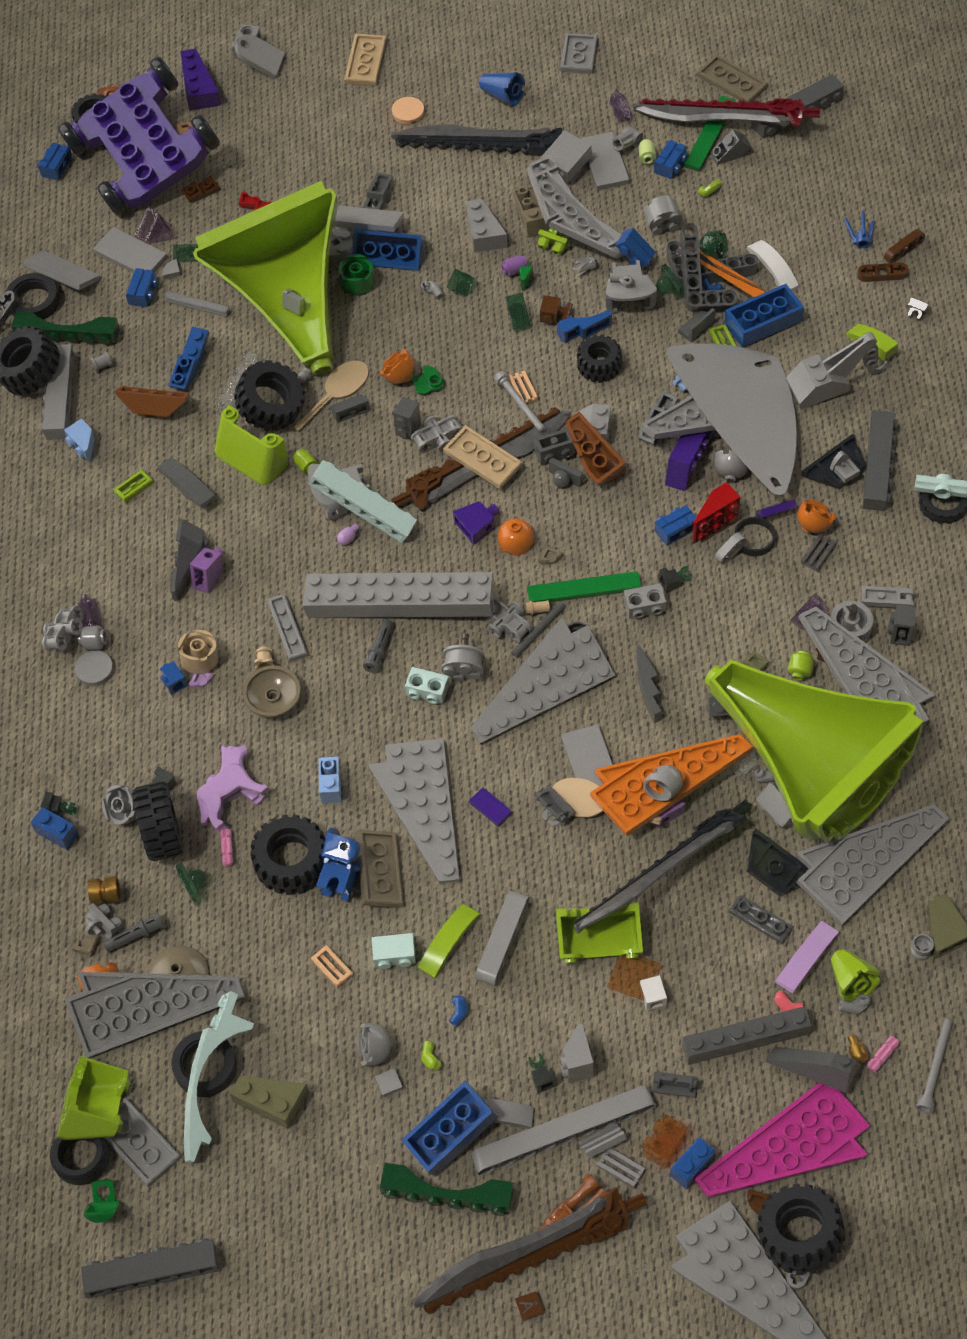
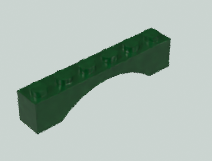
M22 311L15 312L11 326L13 332L19 327H37L55 342L69 341L71 343L85 342L88 344L101 343L104 345L116 344L120 330L118 320L115 317H98L82 324L59 325L47 322L36 316L33 312Z
M384 1163L379 1187L381 1194L388 1199L403 1197L409 1202L416 1203L418 1200L427 1201V1204L439 1206L441 1203L447 1204L452 1209L467 1207L477 1213L486 1210L491 1211L493 1215L504 1216V1213L510 1214L514 1190L513 1182L495 1179L469 1189H442L422 1181L406 1166Z

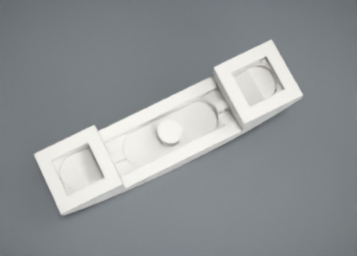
M760 240L747 246L746 249L750 254H755L775 278L774 283L778 287L787 284L791 290L799 287L791 269L771 245Z

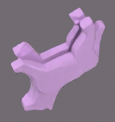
M244 744L240 747L229 746L227 748L222 745L220 772L217 775L213 774L208 777L206 783L198 789L197 799L201 812V825L206 826L210 822L219 833L222 829L228 828L221 821L224 804L242 794L253 804L258 805L265 800L263 794L268 791V787L265 784L262 785L254 782L244 769L243 761L248 755Z

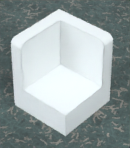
M660 975L640 981L646 1011L667 1005V996Z

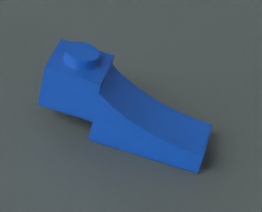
M606 310L597 315L584 318H573L570 316L557 323V335L564 343L578 336L585 340L587 337L611 326L612 313Z

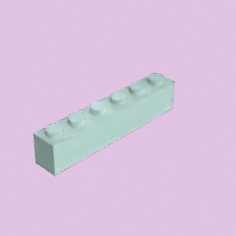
M323 460L308 482L315 489L400 543L406 539L417 520L410 513L399 509L396 504L382 498L379 493L371 491L363 483L351 478L346 472L338 470L330 462Z

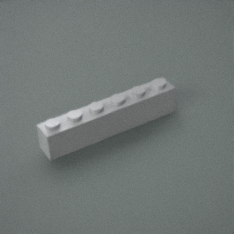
M71 344L57 345L60 353V363L57 366L56 374L52 375L53 378L45 386L46 394L43 395L45 408H42L44 422L41 423V432L45 434L46 440L65 439L66 434L64 430L69 427L74 352Z

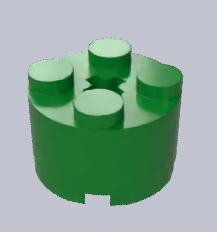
M359 254L350 255L345 261L340 262L338 270L341 287L347 294L369 293L375 281L372 262Z

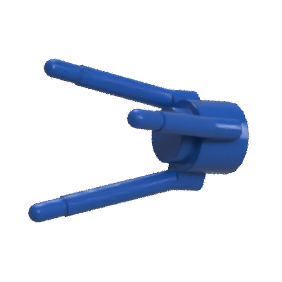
M862 211V230L855 236L848 219H844L853 239V245L857 244L858 248L869 247L872 244L874 221H871L868 233L865 226V212Z

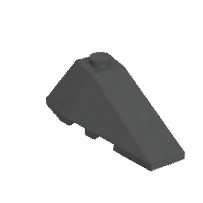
M179 519L176 534L178 551H175L174 555L176 568L173 569L171 586L174 601L179 600L191 579L190 563L204 548L209 547V538H206L204 530L184 519Z
M774 1047L766 1059L767 1063L845 1093L861 1069V1064L856 1060L838 1053Z

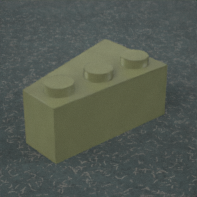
M240 1075L229 1094L234 1103L288 1129L309 1091L304 1083Z

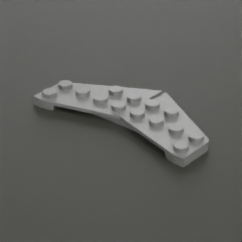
M548 155L530 163L527 173L546 224L549 223L548 227L604 252L613 258L623 257L624 255L615 246L621 234L597 219L573 196L558 173V166L555 161Z

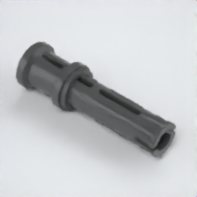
M390 619L382 620L374 645L368 650V658L363 663V668L368 672H379L380 661L385 655L383 650L394 625Z
M158 912L144 921L140 920L137 923L138 925L103 941L106 951L110 953L142 936L148 937L150 933L160 928L162 930L165 929Z

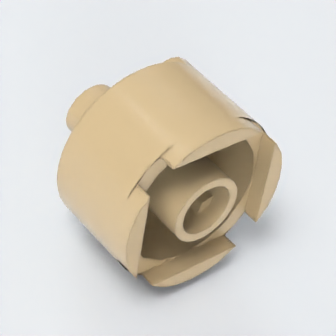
M194 630V633H186L180 638L178 650L182 668L195 674L210 673V670L218 662L217 644L213 635L205 630Z

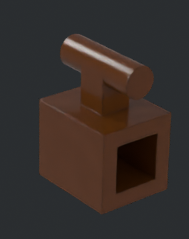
M544 295L540 308V322L557 325L559 316L563 317L562 320L570 317L573 304L568 302L565 307H561V298Z

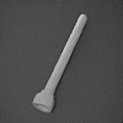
M505 371L498 372L494 377V381L498 386L504 387L538 431H544V425L510 384L509 375Z
M946 1018L942 1025L924 1095L918 1098L916 1104L918 1111L927 1114L933 1112L935 1105L932 1096L952 1021L949 1018Z

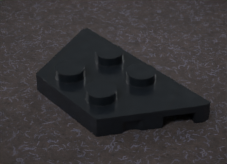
M851 434L803 469L801 476L839 489L846 483L830 469V466L840 451L845 452L850 457V460L860 470V473L865 470L866 463L861 456L860 448L856 444L855 435Z
M755 828L752 833L746 872L778 896L799 888L800 886L796 882L809 868Z

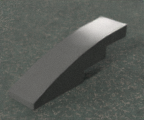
M376 173L367 191V199L362 208L383 210L393 175Z
M172 457L157 466L159 472L169 478L171 484L180 489L183 496L199 507H204L216 498L195 475Z
M639 645L636 647L639 687L645 706L653 722L656 723L661 721L662 713L657 704L659 703L660 693L655 686L657 685L658 675Z

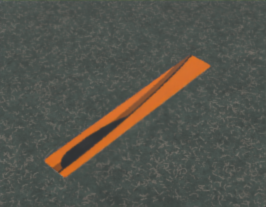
M686 247L687 252L694 253L693 248ZM699 249L700 264L753 297L766 292V290Z

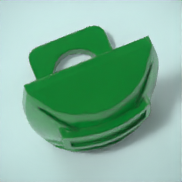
M111 1179L93 1181V1202H90L84 1209V1217L95 1223L112 1220L120 1206L119 1200H115L114 1182ZM105 1185L109 1188L110 1192L106 1200H102V1196L98 1194L97 1189L99 1186Z

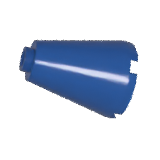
M517 72L485 73L480 77L479 85L481 90L513 106L517 105L524 95L522 86L525 85V79L522 74Z

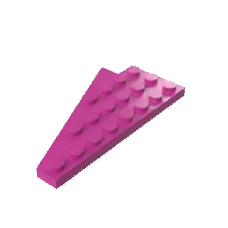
M817 1083L698 1175L694 1182L707 1198L861 1160L867 1157V1153L855 1139L868 1130L870 1125L839 1090Z

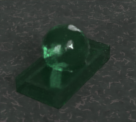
M667 264L662 265L661 278L656 282L657 291L662 294H667L671 291L676 300L682 299V284Z
M523 292L505 296L513 331L531 327Z
M182 862L177 864L175 867L194 905L201 903L202 900L197 889H201L206 885L208 879L206 873L196 869L188 874Z

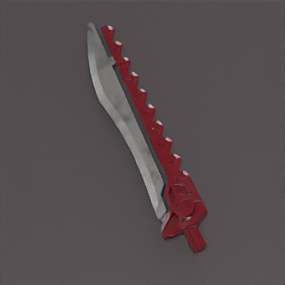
M646 98L642 99L640 104L633 105L634 112L638 111L652 117L679 122L741 120L778 123L781 126L791 124L796 127L801 126L803 118H820L821 112L820 108H804V103H802L801 99L775 98L773 101H767L766 103H761L758 100L753 102H746L744 100L739 102L731 100L719 102L716 99L711 100V102H706L702 99L697 101L689 99L683 101L656 99V101H651Z

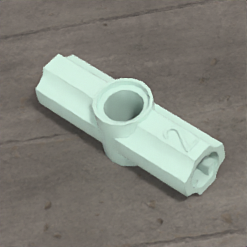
M939 474L937 477L916 475L914 491L934 493L936 497L946 499L950 496L967 498V481L952 479L948 474Z

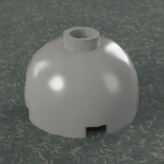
M729 450L728 454H723V451H718L714 454V468L726 481L734 482L737 478L743 477L749 470L733 450Z
M115 785L105 792L107 795L102 800V810L105 817L114 822L113 824H127L136 819L132 795L133 787Z
M361 1024L360 1028H363V1031L358 1033L357 1048L358 1056L363 1053L364 1062L360 1063L363 1066L378 1065L385 1061L390 1050H393V1039L389 1037L388 1031L378 1024Z

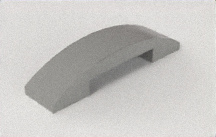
M484 1099L498 1116L493 1123L510 1124L511 1127L532 1128L534 1107L504 1100Z

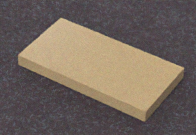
M355 34L344 78L345 83L377 85L387 40L386 36Z
M466 425L443 448L445 454L498 489H501L522 467V461Z

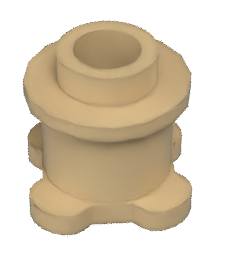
M263 646L255 651V656L257 657L254 661L256 670L265 666H274L272 659L273 650Z

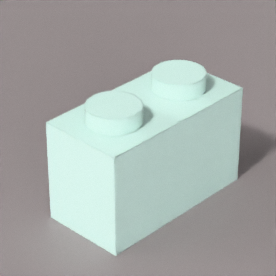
M413 933L372 937L375 968L388 969L391 966L398 965L400 967H409L411 964H416Z

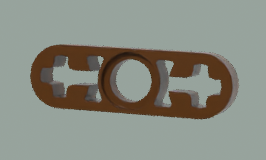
M915 229L886 251L884 259L889 263H895L921 244L925 234L921 230Z
M904 263L862 265L858 268L857 277L862 282L903 280L907 277L908 266ZM884 270L887 274L881 275L878 271Z

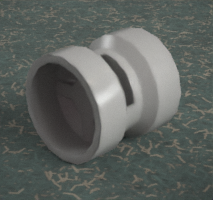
M919 934L914 938L911 946V955L916 960L924 961L930 957L934 947L932 938L926 934Z

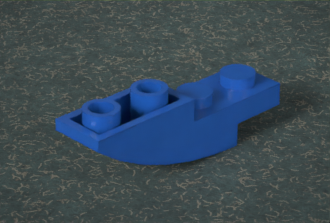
M196 327L191 328L183 353L178 356L168 384L169 387L186 390L189 387L206 353L204 348L210 334L208 330Z

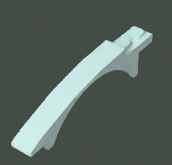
M231 991L222 995L219 1000L218 1007L220 1009L218 1015H214L210 1025L213 1028H206L202 1031L192 1064L185 1103L184 1156L187 1163L194 1162L200 1145H209L212 1139L202 1123L197 1106V1085L202 1067L208 1056L221 1042L232 1035L252 1030L254 1025L252 1022L231 1014L238 994Z

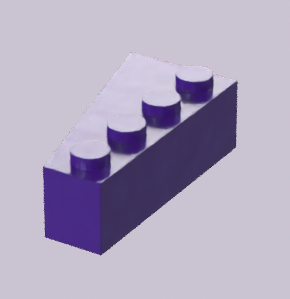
M197 49L180 51L189 110L221 106L219 92Z
M714 430L680 436L668 460L665 479L666 486L686 491L698 461L701 459L702 452L706 450L708 439L711 440Z

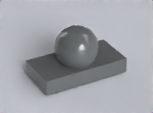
M555 458L550 459L549 472L554 474L552 478L554 485L562 488L566 487L570 482L581 487L583 484V472Z

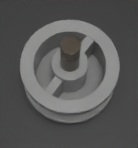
M844 601L835 606L832 610L831 618L863 642H866L870 637L873 625V615L870 609L857 601Z
M462 633L461 645H451L443 650L445 662L441 666V671L457 682H462L464 679L481 678L484 671L481 662L485 659V653L481 649L469 645L468 633Z

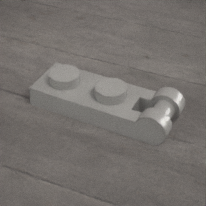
M862 586L861 603L866 606L896 608V605L906 604L915 607V602L913 601L915 597L914 589Z

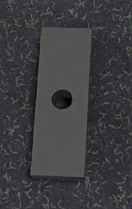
M742 895L737 898L729 910L730 914L780 944L784 942L793 928L789 923Z

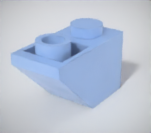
M81 418L64 430L66 434L65 441L70 447L73 446L80 458L84 457L88 462L91 460L95 438L92 429Z
M338 757L319 758V794L321 803L341 802Z

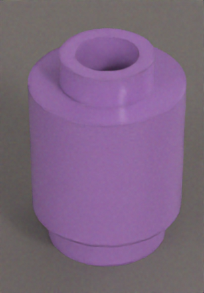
M518 255L503 260L501 268L503 273L509 277L520 273L519 268L528 266L525 256Z

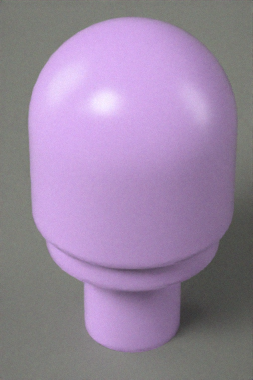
M355 523L351 527L344 528L337 535L338 542L341 545H348L355 539V533L360 527Z

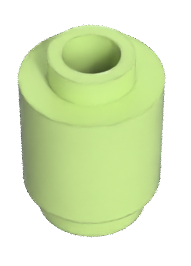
M648 139L641 141L638 146L640 161L643 164H651L656 160L655 145Z

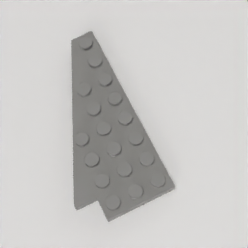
M814 607L799 614V620L845 694L881 700L910 702L916 707V716L924 721L923 724L929 721L920 704L932 699L935 696L933 692L819 608Z

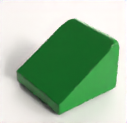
M533 266L519 268L522 291L526 290L533 278Z

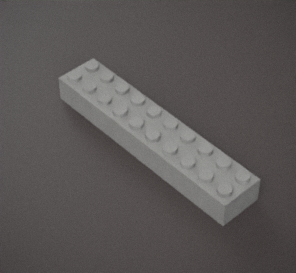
M492 572L307 574L303 608L307 617L493 616L495 581Z

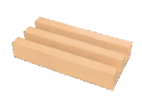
M525 370L521 371V374L515 373L513 377L509 375L510 384L523 399L515 383V380L518 381L526 397V400H524L526 404L538 400V396ZM522 378L524 379L532 398H530L523 384Z
M327 945L311 957L313 963L337 988L342 983H345L349 977L353 976L352 971ZM326 952L346 974L342 975L325 957L324 953ZM320 957L340 979L337 980L318 958Z

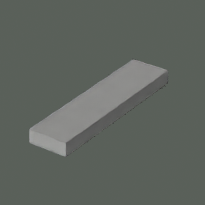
M285 594L267 599L289 662L307 657L305 646Z

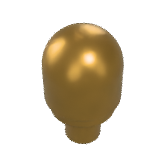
M855 1034L848 1037L850 1056L853 1060L864 1064L868 1060L866 1047L862 1042H858Z

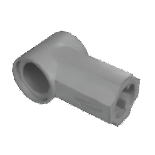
M626 126L622 134L612 139L611 144L616 151L623 150L630 145L636 147L642 141L643 134L630 126Z

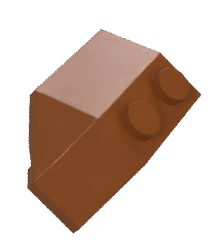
M120 386L116 390L118 398L133 413L140 416L155 415L157 418L168 417L190 396L188 392Z

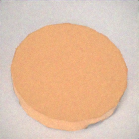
M400 98L392 106V115L397 122L409 125L422 119L424 116V106L417 98Z

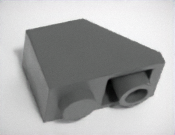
M732 129L710 153L715 163L721 164L741 158L751 148V145L745 135Z

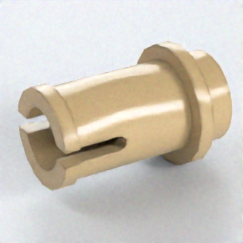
M548 600L541 602L529 601V603L525 604L526 613L531 616L534 613L550 612Z

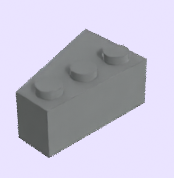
M482 199L465 201L466 216L474 253L508 248L507 233Z

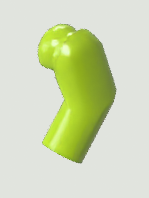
M716 179L706 188L701 186L698 194L702 195V197H708L721 187L722 182Z
M425 1041L421 1061L429 1070L437 1071L441 1067V1061L432 1054L434 1043Z

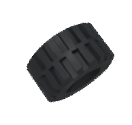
M600 334V336L593 335L592 338L587 337L586 341L583 340L577 351V368L581 376L584 375V378L587 380L590 378L591 382L598 380V383H602V380L607 382L609 378H615V374L618 375L621 369V349L615 339L611 340L610 336L604 337V335ZM595 357H604L605 359L596 360V359H593V358H595Z

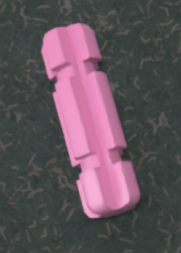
M227 828L220 831L222 863L225 867L234 864L231 841L232 833Z
M890 1036L874 1055V1059L872 1058L868 1062L867 1068L876 1073L880 1066L890 1057L893 1050L899 1046V1040L894 1036Z

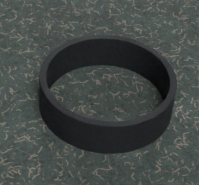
M748 517L740 521L735 528L734 534L744 526L757 524L767 528L772 534L773 539L764 548L751 549L743 546L739 551L754 557L767 554L775 543L776 533L773 525L760 517Z

